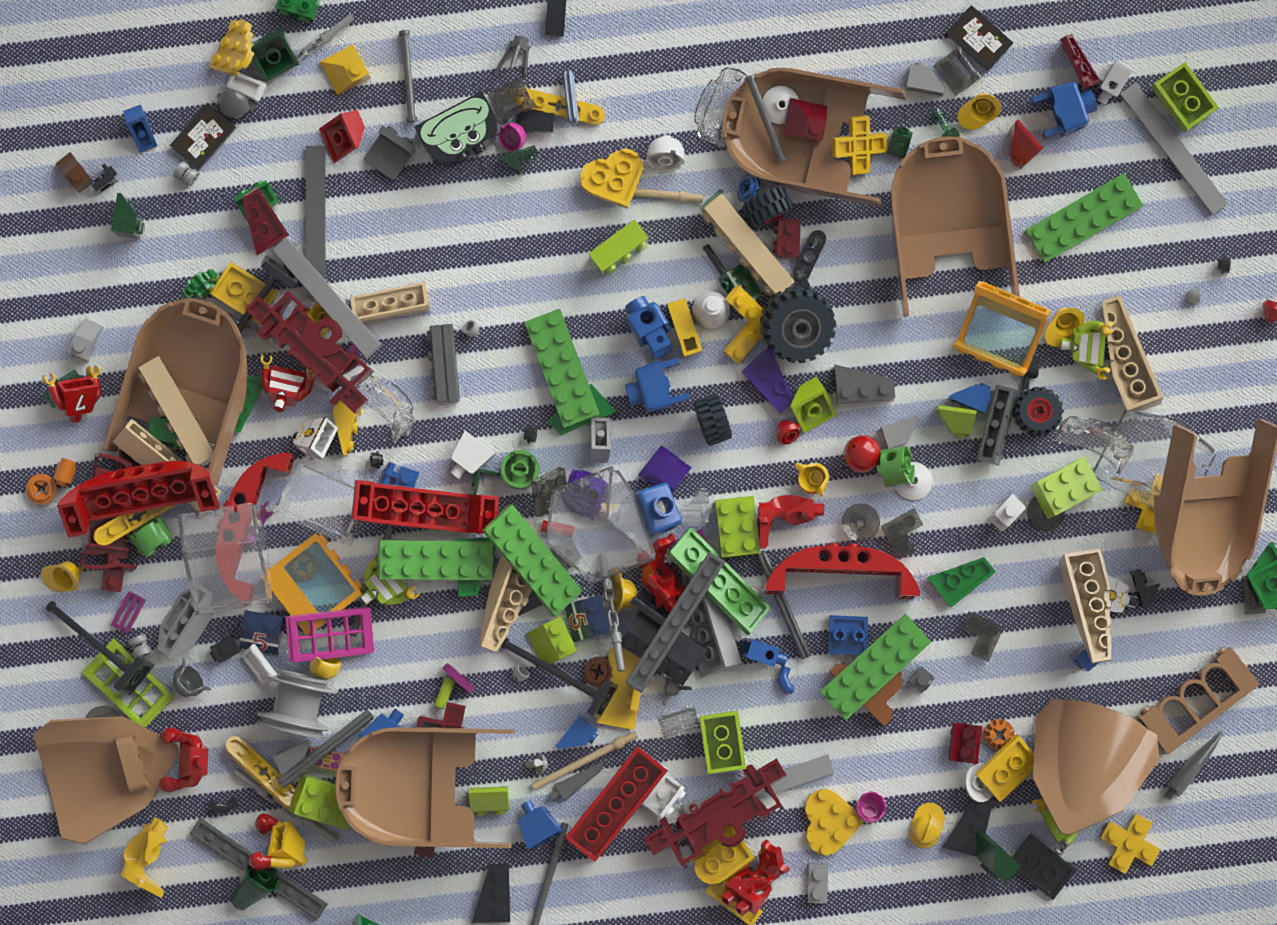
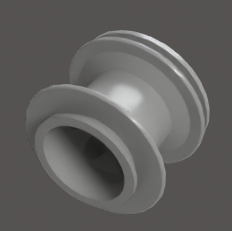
M278 669V673L281 674L280 676L266 675V678L279 682L273 711L257 712V715L262 717V719H257V723L288 733L324 739L325 735L322 734V731H329V728L320 725L316 721L322 694L338 693L334 689L325 687L326 684H329V681Z

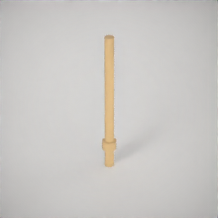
M637 188L634 193L635 196L680 200L683 203H687V201L703 203V195L689 194L688 191H681L680 193Z
M635 731L622 738L619 736L613 739L614 742L532 783L534 790H537L617 748L619 750L625 747V744L637 739L638 736Z

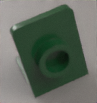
M478 469L477 476L473 475L472 479L473 494L477 495L481 473L499 477L500 473Z

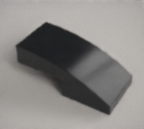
M547 0L545 35L564 36L567 0Z
M517 112L516 123L522 126L524 131L528 133H553L555 113Z

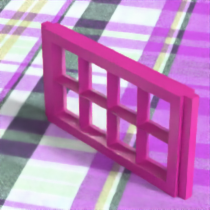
M370 607L285 617L289 662L311 661L316 659V657L328 659L374 653ZM360 615L361 629L349 631L348 617ZM343 617L344 631L332 632L331 619ZM326 619L328 633L315 634L314 620ZM309 621L311 635L298 636L297 622ZM362 633L363 647L350 648L349 634ZM345 635L346 649L334 650L332 636ZM328 637L329 651L317 652L316 638ZM311 639L312 653L300 654L299 640Z

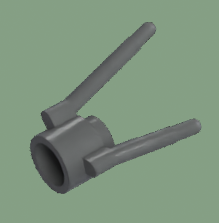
M516 35L514 40L510 41L508 49L493 73L494 76H497L511 50L514 52L509 69H513L518 54L523 55L524 52L523 75H527L530 50L527 38Z
M666 674L662 675L666 681L664 688L667 693L663 701L664 706L667 704L670 696L678 694L679 690H692V687L679 685L676 681L669 680Z

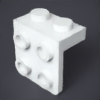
M666 773L643 802V805L657 814L660 819L663 817L668 818L673 811V803L675 801L679 803L685 795L683 791L684 786Z

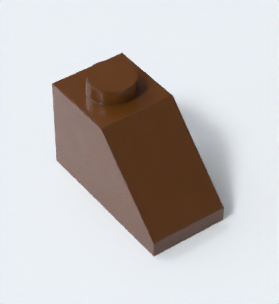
M71 152L55 163L79 193L94 182Z

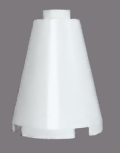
M708 291L699 295L692 307V314L696 323L707 329L722 327L730 316V304L725 300L726 297L715 291Z

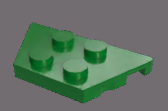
M1274 542L1268 543L1246 574L1263 609H1277V548Z

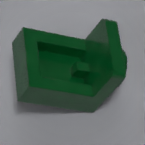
M894 127L887 154L904 159L913 132L905 127Z

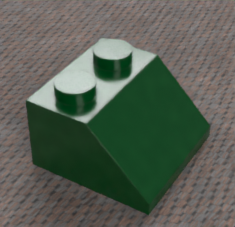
M281 27L252 42L254 45L251 48V51L254 53L252 59L265 82L299 65L297 57Z
M117 193L111 231L117 236L140 239V235L144 234L145 223H143L142 218L123 194Z
M982 830L978 832L977 859L982 863L980 867L996 881L1000 879L1006 883L1021 866Z

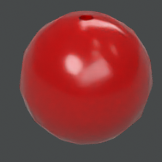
M858 435L851 438L845 445L843 452L844 461L855 472H869L878 465L881 448L875 439L867 435Z

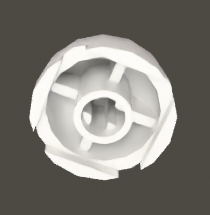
M665 135L657 138L649 145L646 159L647 164L654 169L655 166L662 167V171L679 169L681 164L685 163L684 148L678 140L671 136Z

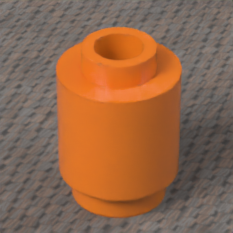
M61 458L60 462L58 461L53 479L56 480L55 484L67 487V484H72L77 469L75 461Z

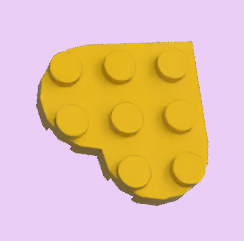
M244 19L232 20L228 26L229 30L220 41L217 52L211 58L209 68L231 76H237L241 68L246 69L254 55L251 51L252 46H254L251 43L253 33L250 32L253 25Z
M622 149L621 151L611 153L607 160L597 159L589 164L586 163L580 176L582 189L594 197L628 209L642 177V160L633 150Z
M816 790L806 800V816L811 821L807 828L806 838L809 846L818 854L827 856L838 851L864 823L858 817L857 811L832 790Z
M727 826L724 829L725 836H734L735 828ZM717 839L712 844L703 848L706 856L695 860L694 870L701 881L712 886L719 885L754 861L756 857L744 840L736 847L727 848L722 846L721 842Z

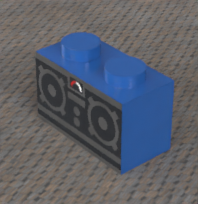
M1084 643L1069 655L1082 671L1089 672L1098 664H1092Z

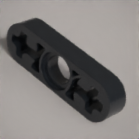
M815 230L810 234L793 270V278L797 282L808 280L825 245L826 235L821 230ZM818 234L821 235L820 239L823 240V242H818L816 248H819V251L808 247V244L812 246L815 241L812 237H816ZM812 251L815 254V259L810 262L806 261L804 258L805 252ZM800 261L805 265H811L810 269L806 267L804 273L807 276H802V278H799L796 272L797 270L800 271L803 267V264H799Z

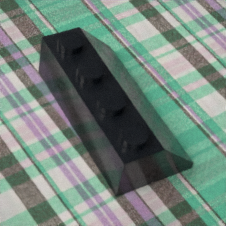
M639 611L622 637L621 646L641 659L661 628V625L642 611ZM681 632L657 670L683 686L707 648Z

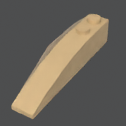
M1118 295L1102 301L1105 323L1112 321L1114 324L1108 327L1109 330H1114V332L1107 336L1112 377L1126 411H1144L1160 405L1163 395L1121 296Z
M1101 548L1063 554L1059 560V566L1073 616L1092 664L1111 661L1110 581Z
M503 555L500 557L490 587L479 646L497 652L509 633L511 624L516 622L519 617L518 613L523 606H526L529 601L528 597L532 592Z

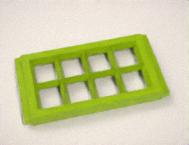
M114 638L106 646L114 654L118 651L126 659L124 661L126 664H132L135 660L133 655ZM99 653L82 673L132 721L146 728L175 696L149 672L145 678L150 683L141 693L136 689L134 693L138 696L127 706L119 698L123 694L122 692H118L115 695L107 687L116 676L121 678L120 672L122 670L119 668L115 669L107 662L109 659ZM105 664L113 674L103 683L95 674ZM154 685L162 695L152 704L144 695ZM140 699L150 707L141 717L131 710Z

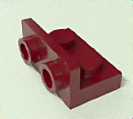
M778 217V222H774V234H777V241H773V252L776 253V258L799 259L801 220Z
M953 722L950 731L951 739L948 749V760L978 764L982 726Z

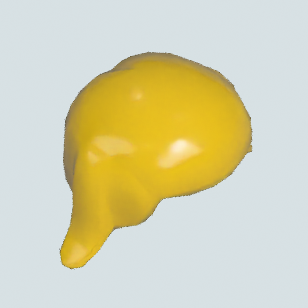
M796 463L795 467L799 470L798 483L800 487L809 494L818 493L819 496H823L830 479L829 472L825 466L819 463H810L808 465Z
M316 657L309 664L310 672L316 677L325 680L334 678L341 668L339 657L322 660Z

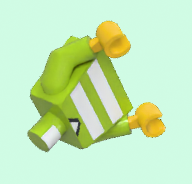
M1089 320L1079 325L1078 328L1073 329L1072 339L1061 338L1060 348L1061 350H1071L1072 360L1091 373L1097 374L1100 380H1106L1108 377L1103 374V371L1108 373L1110 368L1104 367L1101 369V366H1103L1106 335L1108 336L1114 332V330H1109L1108 327L1114 324L1112 321L1104 324L1103 322Z
M378 556L374 557L367 564L363 575V584L368 590L359 596L366 605L374 599L379 604L384 603L387 606L396 605L409 599H416L420 595V593L414 594L412 592L417 586L414 585L409 589L402 579H378Z

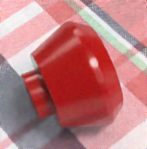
M1267 299L1262 303V314L1265 316V320L1272 323L1276 322L1277 302Z
M790 420L780 421L775 429L777 441L785 445L793 443L800 435V426Z

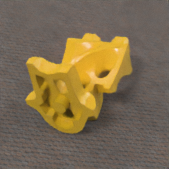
M154 817L149 825L144 824L143 830L127 844L123 852L124 867L120 875L136 886L162 898L164 890L154 883L143 871L145 866L157 859L160 854L161 845L167 842L164 834L168 826L162 820Z

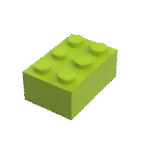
M1186 62L1175 68L1151 87L1183 133L1189 131L1219 108Z
M634 219L588 253L589 259L602 277L605 274L610 276L617 270L616 268L620 263L624 265L632 259V254L636 251L639 254L648 247L649 237Z
M1085 456L1029 485L1047 519L1062 513L1103 490Z
M754 496L715 500L721 558L760 554Z
M738 711L699 716L707 773L712 774L746 769Z
M302 774L289 811L293 814L347 831L349 828V824L339 809L336 797V784Z

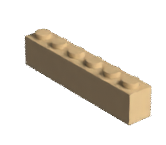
M722 194L717 195L701 209L704 220L707 223H712L715 227V233L728 242L726 244L733 253L736 252L738 254L740 263L744 267L748 266L752 271V277L757 282L760 281L763 284V290L768 296L776 297L777 292L781 291L783 293L785 288H788L795 282Z
M157 356L138 367L141 371L138 374L143 384L148 383L150 387L148 390L152 400L157 399L160 404L157 407L162 417L166 415L169 420L166 423L171 433L176 432L179 438L176 442L181 450L185 448L188 453L185 456L187 461L200 466L211 462L214 450L161 358Z
M133 419L130 420L113 441L120 450L126 452L140 465L164 461H183ZM214 486L218 498L222 491ZM197 501L188 502L196 511L200 512Z

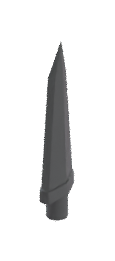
M606 760L554 784L557 790L549 794L552 801L559 797H562L564 801L567 800L568 797L601 771Z

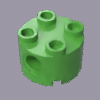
M908 446L880 450V465L877 466L879 476H883L886 488L908 485L914 482L915 466L911 465L910 461L913 460V456Z
M515 450L503 459L501 474L504 481L511 487L526 489L533 486L537 481L540 468L537 459L530 452Z
M158 515L155 519H151L136 529V533L134 535L131 533L128 538L137 547L140 555H145L147 558L156 552L157 546L161 544L163 547L171 542L173 533L168 529L162 517Z

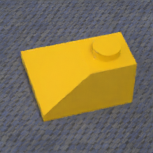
M353 44L320 61L337 95L371 78Z

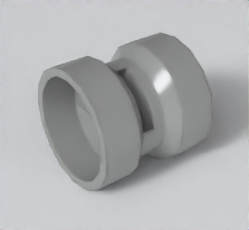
M183 161L174 171L173 177L177 180H182L183 184L189 188L197 180L200 173L195 169L189 168V164Z
M146 634L136 636L127 641L133 649L134 659L137 656L141 657L152 652L151 647L147 645Z

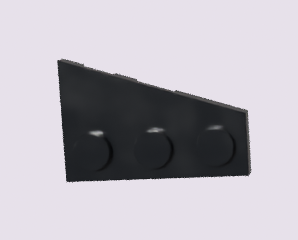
M972 799L946 842L942 845V848L977 856L978 832L982 830L986 834L994 801L977 802Z
M509 863L489 864L472 923L511 922Z

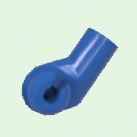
M781 666L777 684L783 693L792 694L795 687L788 680L791 668Z

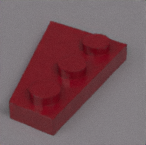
M1069 34L1061 38L1062 49L1067 54L1083 90L1100 84V78L1074 36Z
M259 187L242 196L257 255L289 236V233Z

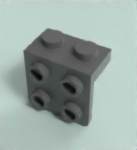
M382 125L378 131L379 136L364 157V161L391 180H396L415 152L414 142L405 136L402 139L396 135L398 132L390 126L386 128Z

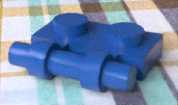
M388 462L387 468H384L382 473L384 476L381 484L389 485L390 479L393 477L396 478L394 486L415 487L420 472L401 466L399 473L394 472L396 464Z

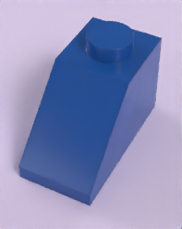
M141 104L124 110L126 124L139 152L158 146Z
M980 383L979 385L975 384L951 394L948 400L984 414L994 391L990 390V386Z
M579 715L556 747L560 749L584 746L588 742L592 744L598 736L596 734L598 729Z

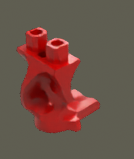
M782 495L774 497L769 502H759L758 527L760 549L768 546L769 532L774 518L780 517L791 525L804 524L812 521L814 516L824 515V503L814 504L813 499L796 495Z
M673 533L663 539H657L648 549L640 553L637 559L642 568L641 580L643 584L655 596L657 608L665 607L668 613L671 612L686 588L678 580L675 570L668 567L664 562L667 549L676 541ZM656 570L661 572V577L657 574Z
M767 839L761 844V849L758 852L759 865L752 873L750 867L747 866L725 884L726 891L722 895V901L727 906L736 901L735 910L741 916L749 911L752 914H756L768 898L772 890V882L790 870L783 861L781 848L773 846ZM763 891L760 895H756L757 892Z

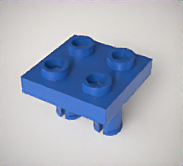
M829 615L828 654L860 655L867 649L868 617Z

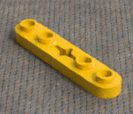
M524 87L517 88L512 94L513 103L518 107L537 112L555 113V116L568 119L566 109L560 108L559 111H556V107L549 105V103L557 104L560 101L561 105L566 107L565 97ZM577 101L578 122L599 125L604 121L605 112L600 106Z
M175 505L147 510L139 517V522L137 520L128 522L134 516V513L117 516L94 531V541L99 545H108Z
M238 736L228 738L225 743L226 753L279 803L289 809L296 789L291 784L283 788L278 783V778L281 775L242 738ZM264 769H265V770L267 771V772H266V775H267V776H265L264 774H263L262 776H260V775H259L260 770H264Z

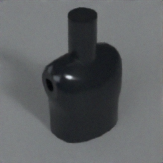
M1020 354V365L1023 364L1027 354ZM1033 356L1028 371L1022 377L1021 389L1028 390L1030 379L1038 377L1040 356Z

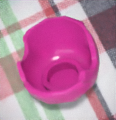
M508 123L501 127L498 133V141L509 152L518 151L526 142V133L519 124Z
M872 791L862 794L856 805L858 817L868 823L879 821L886 810L884 797Z

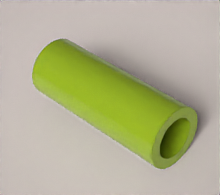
M445 676L435 700V706L445 709L456 682L454 679Z

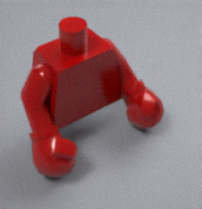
M173 727L166 728L161 733V740L164 743L180 742L179 778L163 777L159 781V787L164 792L171 793L183 788L197 786L202 777L208 774V747L203 745L200 737L197 735L188 734Z

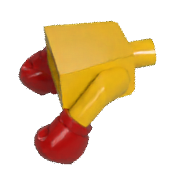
M262 813L258 815L255 821L256 829L262 835L267 834L269 831H272L268 856L262 855L259 852L253 853L249 857L251 869L258 871L270 869V867L291 869L297 865L300 867L304 866L308 860L304 855L306 843L296 828L289 821L279 822L278 819L269 814Z

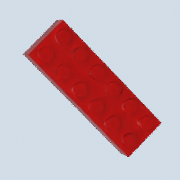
M637 746L565 838L596 862L668 770Z

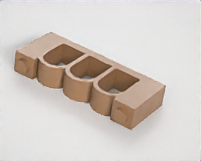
M1222 647L1215 653L1217 656L1213 658L1215 663L1204 665L1199 671L1198 680L1189 679L1182 682L1178 687L1177 696H1165L1159 700L1156 706L1149 707L1147 705L1139 711L1140 715L1137 718L1144 727L1157 734L1158 745L1165 754L1169 755L1260 685L1232 647ZM1213 667L1219 668L1236 689L1221 702L1205 681L1207 671ZM1192 683L1199 685L1215 705L1200 718L1197 717L1184 699V691ZM1170 700L1177 701L1193 721L1190 726L1178 735L1163 716V706Z

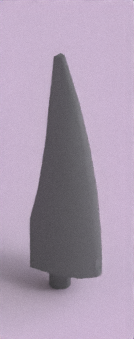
M1219 732L1202 746L1164 784L1169 788L1164 794L1166 799L1170 800L1175 794L1178 797L1183 794L1208 761L1223 735L1222 732Z

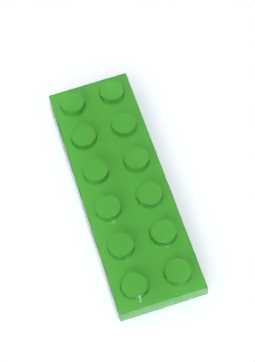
M1125 173L1026 229L1025 232L1043 263H1046L1144 205Z
M561 309L524 322L564 429L599 416V410Z
M509 504L482 530L552 616L556 617L582 592V589L513 505Z
M692 527L685 531L667 553L690 579H692L709 551L721 558ZM726 562L706 592V595L746 635L753 632L771 609Z
M378 540V579L493 580V543L476 541Z
M904 614L819 692L847 720L922 652L931 641Z

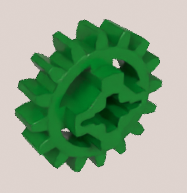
M213 269L196 273L186 282V288L182 290L181 296L184 299L199 298L201 300L205 298L208 293L214 290V283L219 278L218 274Z

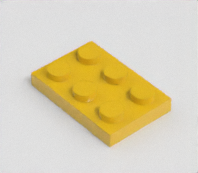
M230 261L210 294L244 315L245 309L258 296L265 283ZM272 288L264 301L271 307L279 292ZM251 317L250 320L257 323L258 325L260 324L256 319Z
M1016 734L975 775L991 794L1001 802L1033 772L1034 753L1022 738Z

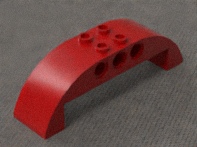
M290 453L271 455L250 466L236 482L229 500H225L223 506L225 514L223 519L220 518L217 529L220 531L217 539L216 557L221 577L231 592L238 599L246 603L252 602L257 585L235 579L245 540L249 533L268 468L290 475L295 456ZM244 495L245 502L242 505H239L238 499L240 496ZM238 514L240 517L239 521L234 524L233 516ZM230 532L234 534V538L231 542L227 540V536Z
M164 461L108 472L76 486L57 503L68 538L87 534L90 521L197 501L200 512L220 509L209 472L202 466L187 461Z
M355 480L351 520L430 530L485 534L482 530L497 517L499 497Z
M827 543L825 546L805 548L793 553L770 573L761 590V594L781 595L785 591L786 572L895 576V599L914 600L920 596V589L913 575L895 557L873 548L858 547V544H847V546L841 547L839 543ZM819 554L824 555L825 561L819 559ZM838 555H842L845 561L841 562L838 559ZM857 555L863 558V563L858 561Z

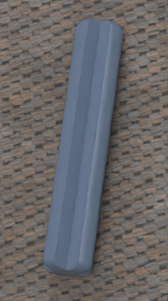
M565 71L562 76L567 118L569 123L573 124L579 121L574 74L572 71Z

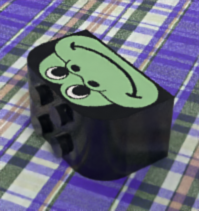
M482 91L414 126L430 159L440 166H451L456 163L462 164L469 160V156L482 154L486 151L485 148L490 146L498 136V124L495 114Z

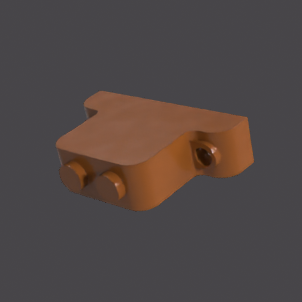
M845 662L836 664L829 672L836 677L848 665ZM901 672L897 673L863 704L883 726L892 719L893 710L886 703L903 685V680L900 677L902 675Z

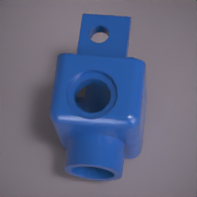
M1075 82L1051 87L1046 93L1034 96L1030 100L1032 105L1049 100L1058 126L1042 133L1043 140L1059 134L1063 137L1083 129L1089 122L1088 114L1097 111V104L1092 91L1089 89L1080 92Z
M645 296L638 297L625 306L629 314L627 317L628 326L640 348L648 345L656 360L672 352L671 342L666 333L671 331V328L658 304L655 302L649 304ZM646 319L653 320V322H651L650 324L643 323V321Z
M678 358L659 363L658 360L635 370L636 381L625 384L631 407L643 403L645 411L653 413L671 409L674 404L690 400L689 392L670 398L669 389L671 385L668 377L662 371L679 365Z
M660 483L631 494V501L645 537L652 538L666 533L682 523V518L667 483ZM658 501L663 502L666 510L664 514L657 509Z

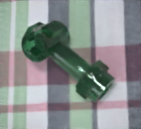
M938 109L931 114L932 121L934 123L938 122L944 131L942 137H960L955 127L950 128L944 119L946 115L944 111Z

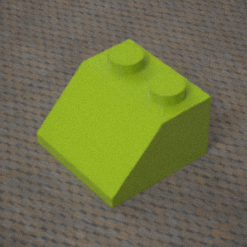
M561 616L527 633L538 658L548 664H552L578 651Z
M509 786L470 788V809L475 812V815H487L486 811H494V814H506V810H510Z

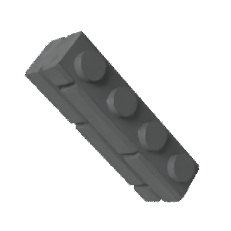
M454 325L430 326V331H427V342H431L432 350H428L429 361H433V369H430V378L435 382V388H431L432 399H436L437 403L459 402Z
M1000 385L995 386L977 455V460L996 466L1000 464L1006 442L1005 437H1007L1015 407L1014 401L1017 400L1018 391L1013 388Z

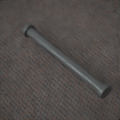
M410 30L399 31V36H401L408 113L406 122H417L408 37Z
M752 74L745 77L744 81L748 83L776 154V162L778 164L788 159L783 154L754 80L756 77Z

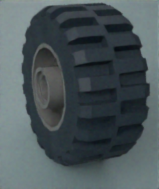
M796 286L794 290L791 287L785 288L786 292H777V297L774 300L770 298L767 301L769 306L763 308L762 313L764 316L760 317V324L762 325L760 328L761 334L764 337L765 343L779 358L787 359L791 363H795V361L805 363L806 359L813 361L816 359L815 355L820 354L822 356L825 353L823 349L826 346L828 348L831 346L830 338H835L836 332L833 330L836 327L835 314L825 299L812 289L807 288L805 290L799 286Z

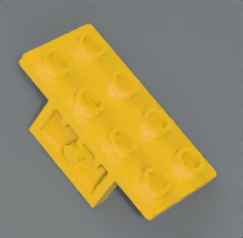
M611 647L608 661H610V665L613 668V677L610 678V681L619 686L600 719L597 718L596 722L633 730L635 728L641 692L625 682L640 658L630 651L622 649L625 671L618 672L615 651Z

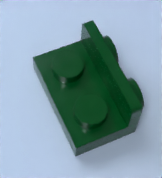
M742 264L729 270L718 279L721 287L727 294L736 285H739L754 300L763 295L746 267Z

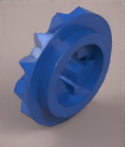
M747 174L740 181L737 190V197L740 202L745 203L754 196H757V191L760 190L758 186L761 182L759 178Z

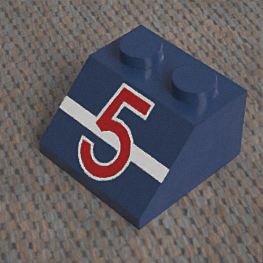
M601 595L572 602L565 607L574 642L611 632Z
M245 610L241 627L240 648L248 649L255 644L260 652L278 655L285 617Z

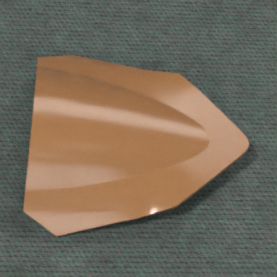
M1052 699L1036 716L1033 780L1056 826L1063 835L1074 834L1122 812L1160 760L1157 734L1148 730L1136 720L1113 709L1084 701Z
M124 716L50 720L33 734L52 796L61 838L81 844L89 843L147 807L159 789L160 779L166 777L179 754L177 745L174 743H164L160 735Z

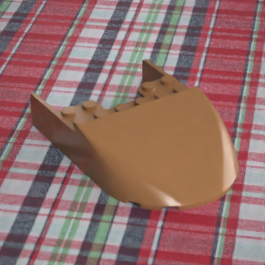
M771 68L754 74L756 77L754 80L762 99L771 88L786 86L796 93L799 100L827 106V122L823 140L820 143L783 136L785 124L771 122L783 154L788 159L778 164L776 162V154L747 81H743V84L733 92L724 111L722 129L727 149L734 161L742 169L759 179L802 193H811L882 207L880 198L847 192L851 167L847 162L832 157V138L840 137L843 123L849 124V117L864 115L870 94L906 100L907 95L903 89L792 68ZM779 101V107L784 108L785 103L783 101Z
M939 137L918 145L899 164L891 187L892 236L903 318L909 316L905 279L930 276L935 270L934 256L972 252L974 266L980 270L1006 267L1009 271L1011 294L1020 297L1007 188L1000 166L987 150L964 138Z
M181 299L169 302L158 308L150 318L146 319L140 328L103 450L117 452L118 447L113 441L124 429L129 416L149 423L151 417H162L157 408L160 404L157 399L152 400L148 393L150 389L148 383L143 384L138 375L141 373L138 367L159 356L193 416L198 418L197 423L208 442L216 445L208 472L213 486H217L239 414L243 411L247 388L246 352L240 331L226 312L207 301Z
M1257 419L1251 451L1248 455L1230 456L1223 462L1221 475L1194 477L1196 465L1192 460L1197 434L1179 425L1173 426L1160 495L1154 496V517L1157 538L1166 566L1175 583L1189 594L1206 596L1224 589L1223 586L1229 581L1233 582L1242 573V566L1247 559H1251L1254 553L1277 452V426L1263 419Z
M394 727L371 732L354 743L340 763L335 785L339 809L351 828L377 844L388 846L511 848L512 842H477L474 840V813L472 809L466 806H455L456 767H469L474 763L477 733L514 734L515 729Z

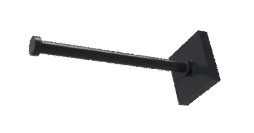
M265 255L262 259L261 267L269 272L271 277L258 294L263 300L277 281H282L292 289L297 283V278L291 271L268 255ZM247 311L236 325L240 333L252 317Z
M50 601L45 609L48 612L51 611L124 672L113 686L119 692L132 695L155 666L151 661L139 656L128 666L58 608L54 601Z
M505 638L501 644L502 649H508L592 697L593 702L587 713L598 719L603 715L619 686L605 679L601 688L596 691L511 643L508 638Z

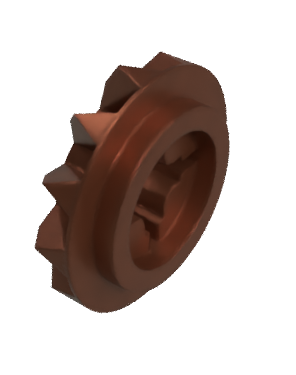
M594 657L587 662L584 676L589 685L601 687L605 679L610 680L613 677V668L610 665V661L604 657ZM601 668V671H603L604 675L602 674L598 676V674L593 670H600Z

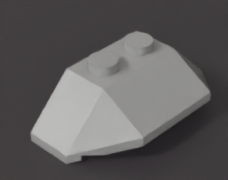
M198 583L179 595L160 625L159 644L157 645L159 651L169 658H173L194 647L214 615L213 592Z

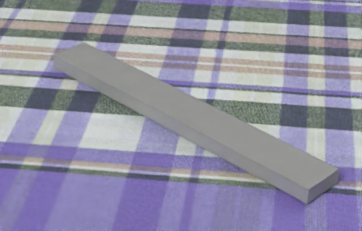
M1135 82L1120 94L1122 99L1210 214H1215L1227 205L1226 199Z
M285 237L273 249L275 254L330 317L339 323L343 332L364 356L369 358L382 344L290 239Z
M827 754L784 769L787 776L771 785L775 793L835 773L829 755ZM731 788L723 790V792L728 793L731 791ZM763 792L756 797L760 799L769 796V794ZM718 793L683 804L685 813L691 814L689 811L690 804L695 803L700 808L701 803Z

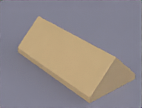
M425 282L350 297L352 311L363 324L431 311Z

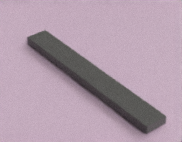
M306 146V259L325 280L326 146ZM306 289V298H314Z
M710 551L708 552L625 683L643 693L724 566V560Z
M203 818L198 820L189 833L243 871L249 863V857L253 854V852ZM276 869L275 874L277 878L280 877L281 883L275 892L315 920H318L328 903Z

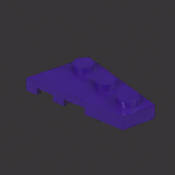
M767 347L741 373L781 414L791 405L794 398L772 350Z

